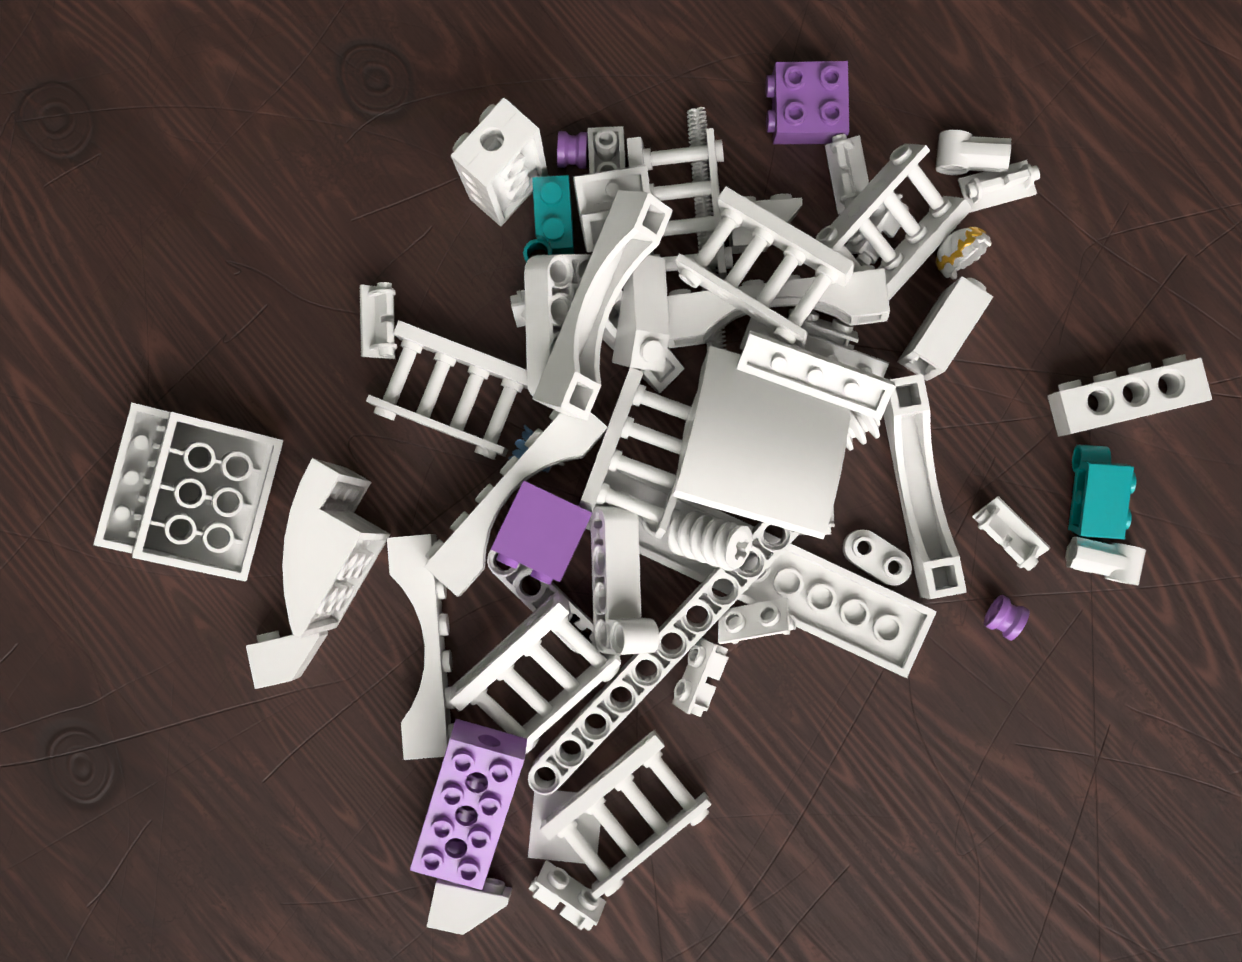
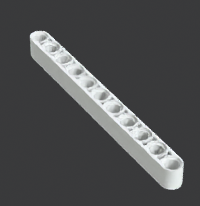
M760 521L751 530L753 538L750 551L757 554L758 562L756 566L751 570L738 568L732 571L716 567L658 628L659 644L657 650L652 653L634 654L537 756L528 775L531 789L540 795H549L555 792L800 533L782 528L783 537L781 540L774 544L767 543L764 540L763 534L766 527L771 524ZM721 578L728 579L733 584L730 594L724 597L717 596L712 591L714 582ZM692 606H702L707 610V617L703 622L693 623L689 621L686 615ZM671 632L680 635L682 638L680 647L673 650L665 648L661 642L663 636ZM647 659L654 662L657 666L656 672L650 676L641 675L636 668V665L641 660ZM622 686L629 689L632 696L626 702H618L612 697V690ZM597 713L605 718L606 724L602 728H593L589 726L586 718L590 714ZM567 740H573L579 744L581 751L574 755L568 754L563 750L561 744ZM541 767H549L554 771L556 778L550 781L543 780L539 777L537 770Z

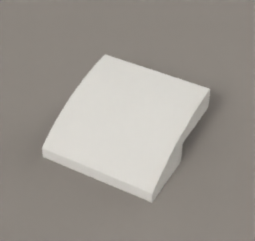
M647 165L573 176L586 251L593 252L618 190L648 192L651 194Z

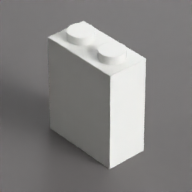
M960 277L941 293L897 362L916 375L923 374L926 381L945 372L993 296L986 292V287L978 280Z

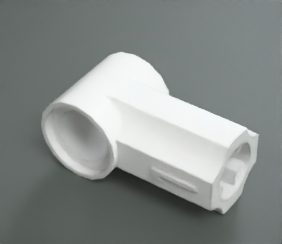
M963 130L943 131L939 134L936 171L946 175H961L969 170L1007 172L1011 154V138L972 137L971 133Z
M1072 537L1066 550V567L1104 575L1105 579L1138 586L1146 550L1126 544H1106L1085 538Z

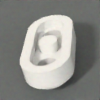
M855 530L844 539L843 553L846 559L881 583L896 586L904 583L909 578L912 571L909 557L869 530ZM861 541H865L869 545V550L864 555L860 554L857 549L858 543ZM893 560L899 564V571L896 574H891L888 570V565Z

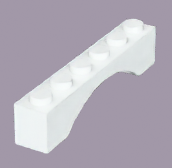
M618 190L532 398L557 412L587 420L601 387L599 370L600 348L610 311L630 275L644 258L659 245L673 211L650 193Z
M872 265L854 268L852 277L845 287L836 282L834 285L829 284L813 309L834 316L849 326L887 321L890 314L885 268L875 269ZM815 274V277L803 279L799 275H790L768 308L797 306L817 275ZM749 280L743 282L742 286L737 287V289L756 300L766 283L763 280ZM688 289L671 291L669 296H667L670 334L668 348L705 344L718 330L733 320L746 315V313L705 289L706 291L691 293V290Z
M923 374L891 379V381L895 382V388L883 415L919 597L934 599L966 593L960 556L947 524L936 479L931 444L930 406Z
M553 410L549 416L553 422L544 432L538 428L528 438L524 445L529 449L520 459L513 456L500 470L504 477L495 487L489 483L475 499L479 505L470 515L464 511L450 527L454 533L445 543L439 539L425 555L429 561L423 567L457 597L461 596L485 569L486 549L491 529L501 508L512 493L521 486L523 480L527 481L542 470L559 463L582 459L605 434L608 427L590 412L588 419L583 420Z
M436 534L387 538L389 574L402 587L413 604L421 624L425 645L424 671L420 688L412 707L401 722L404 760L444 757L454 723H451L450 709H454L455 706L449 702L452 687H448L447 672H452L451 650H445L444 636L449 635L450 626L448 614H442L441 599H446L447 587L423 567L429 561L425 557L426 553L437 542Z

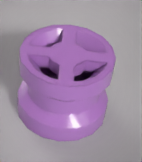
M559 131L557 143L558 168H565L570 164L576 165L579 169H586L588 132L569 135L566 131Z
M1000 595L991 604L983 623L984 626L991 630L998 629L1002 631L1003 637L1012 641L1025 627L1030 611L1024 606L1016 607L1011 604L1010 598Z

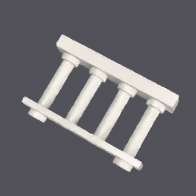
M713 128L706 129L707 145L652 152L651 148L645 149L641 137L627 138L629 167L647 165V170H653V166L709 160L711 179L709 181L654 187V183L650 184L651 195L660 201L712 195L714 216L668 221L663 236L714 231L722 220L717 199L720 195L717 162H724L722 139L715 140ZM724 243L707 266H718L719 277L722 280L727 277L726 269L733 268L732 247H724ZM653 251L649 254L650 256L660 257V254L654 255ZM697 254L683 256L693 261ZM677 256L661 257L665 258L666 272L678 270L675 261Z
M905 143L895 149L890 155V161L831 225L823 228L816 236L817 241L853 261L854 268L861 265L844 244L859 229L882 258L881 265L877 269L885 268L889 300L972 210V207L965 198L942 197L919 167L918 163L930 151L926 145ZM906 176H908L930 206L929 212L919 223H917L893 191ZM882 203H884L906 232L905 239L895 250L869 219Z
M725 187L717 198L722 220L693 261L679 253L675 259L678 272L680 273L679 277L691 287L697 288L699 285L772 329L774 331L773 335L779 341L790 345L796 344L803 348L807 343V331L801 328V325L829 284L834 285L836 282L845 287L852 277L854 262L730 188ZM741 225L752 232L753 239L727 277L722 280L706 270V268L734 227L739 228ZM772 244L784 251L785 257L755 300L737 289V287L765 246L769 247ZM804 263L816 270L815 274L817 276L788 319L768 307L796 266H801Z
M750 318L740 345V349L743 351L736 369L881 420L895 388L894 381L883 378L889 362L808 333L807 343L803 348L796 344L790 345L779 341L773 335L774 331L754 318Z
M398 320L393 334L399 340H402L400 346L403 347L383 400L371 395L367 397L366 402L376 406L373 413L393 421L395 416L399 415L476 445L475 453L495 460L497 454L506 457L508 450L497 445L517 392L521 393L523 388L528 389L527 370ZM422 349L435 353L434 359L436 364L415 413L396 404L416 354H421ZM458 362L469 366L467 372L470 373L450 426L430 419L450 366L454 367L455 363ZM489 375L502 379L501 385L504 388L485 436L481 439L463 432L483 380H488Z
M630 368L579 507L592 513L596 503L603 506L605 502L657 521L659 524L654 537L661 539L666 530H669L673 518L680 513V510L674 508L678 497L673 496L677 472L675 475L623 456V451L617 450L616 447L620 437L627 439L630 436L680 455L681 439L634 423V418L629 417L628 414L632 405L639 407L640 404L687 420L691 407L645 390L646 386L640 384L644 372ZM618 469L670 488L664 508L610 489V484L604 483L607 471L615 472Z
M558 590L452 686L449 702L459 711L464 709L469 703L471 705L477 704L507 733L528 739L526 753H528L535 747L539 737L601 681L607 682L616 675L620 668L619 665H621L620 655L601 654L568 621V614L570 613L569 600ZM550 630L552 632L558 631L591 664L576 679L540 645L542 642L541 638ZM522 655L526 657L531 656L564 688L552 701L548 702L513 669L514 663ZM496 679L498 681L504 680L537 712L525 725L521 726L487 694V687Z
M655 730L650 732L541 823L540 831L548 841L556 835L560 838L565 837L598 880L592 884L591 895L595 900L603 894L608 897L616 892L624 883L622 880L624 876L690 823L694 826L709 814L707 808L711 806V802L707 794L703 792L694 799L661 758L663 753L660 750L665 747L664 741ZM641 765H644L645 768L650 767L683 808L682 811L667 823L632 781L634 779L632 773ZM613 788L617 791L621 790L655 832L639 846H637L604 804L606 802L604 796ZM585 811L589 815L593 813L626 855L610 870L576 828L577 822L575 819Z

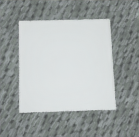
M555 791L549 795H540L534 792L528 858L585 864L565 837L560 838L556 835L548 841L540 831L542 821L574 796L576 792ZM585 811L575 819L577 822L576 828L597 854L600 822L593 813L589 815Z

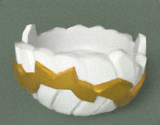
M969 227L953 232L940 244L936 257L938 270L946 278L956 279L958 270L965 269L974 261H977L986 252L987 247L991 246L990 237L986 235L984 230L978 227Z

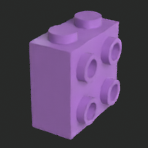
M848 61L775 63L772 75L766 76V97H772V110H767L766 130L773 134V145L833 143L832 138L836 135L846 134L848 136Z
M523 480L491 550L499 553L496 560L517 569L520 563L533 569L530 576L548 585H551L553 579L560 582L593 513Z

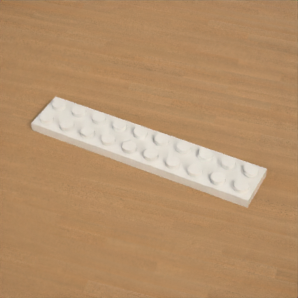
M618 469L615 472L608 470L604 479V483L610 484V489L664 508L670 492V488ZM677 498L674 507L680 510L679 514L687 515L692 511L701 512L702 515L722 518L726 522L731 521L737 525H746L751 530L754 528V526L713 507ZM604 502L602 506L596 503L594 508L611 507L613 505ZM638 515L639 554L699 582H703L716 568V566H711L708 563H702L696 559H689L686 556L675 554L671 551L668 544L669 530H666L661 539L654 537L659 522ZM590 519V521H589V523H588V525H587V527H586V529H588V530H590V531H591V519ZM764 531L763 536L767 543L774 544L781 540ZM792 544L738 598V600L747 604L788 598L789 615H794L796 627L905 678L908 677L937 612ZM750 551L740 568L743 570L753 569L758 562L757 554ZM721 578L714 582L712 588L728 595L732 591L733 584L730 580Z

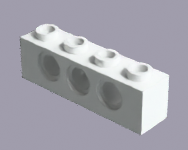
M1184 354L1162 360L1164 366L1152 369L1151 363H1146L1128 368L1129 375L1117 377L1116 372L1113 371L1094 376V383L1082 386L1081 380H1075L1058 385L1059 392L1048 395L1058 437L1212 400L1202 358L1187 361ZM1159 378H1162L1167 384L1166 394L1162 393L1158 387ZM1124 386L1129 387L1133 393L1131 403L1123 396ZM1089 394L1094 395L1098 400V409L1096 411H1093L1088 405Z

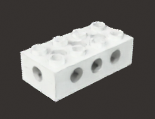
M505 98L497 105L491 104L484 110L479 118L480 124L471 134L464 133L456 141L452 149L454 152L451 154L469 199L499 226H502L533 192L532 177L548 176L539 128Z

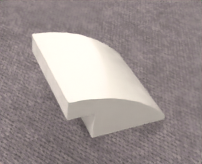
M709 346L701 367L698 391L684 427L673 496L824 539L842 471L851 410L738 370L736 368L741 356L740 354Z
M131 403L93 545L132 553V558L247 581L283 440Z
M314 458L311 459L299 483L290 509L284 537L282 564L284 597L292 633L298 638L337 628L384 547L387 538L391 535L354 513L371 481L346 467Z

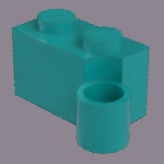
M569 175L532 177L537 239L529 241L524 247L523 255L525 262L527 263L530 254L537 249L545 250L548 255L575 254Z
M1076 445L1072 455V468L1075 472L1068 530L1084 537L1125 539V532L1129 529L1132 520L1129 502L1130 494L1136 488L1134 467L1128 464L1111 463V451L1107 446Z

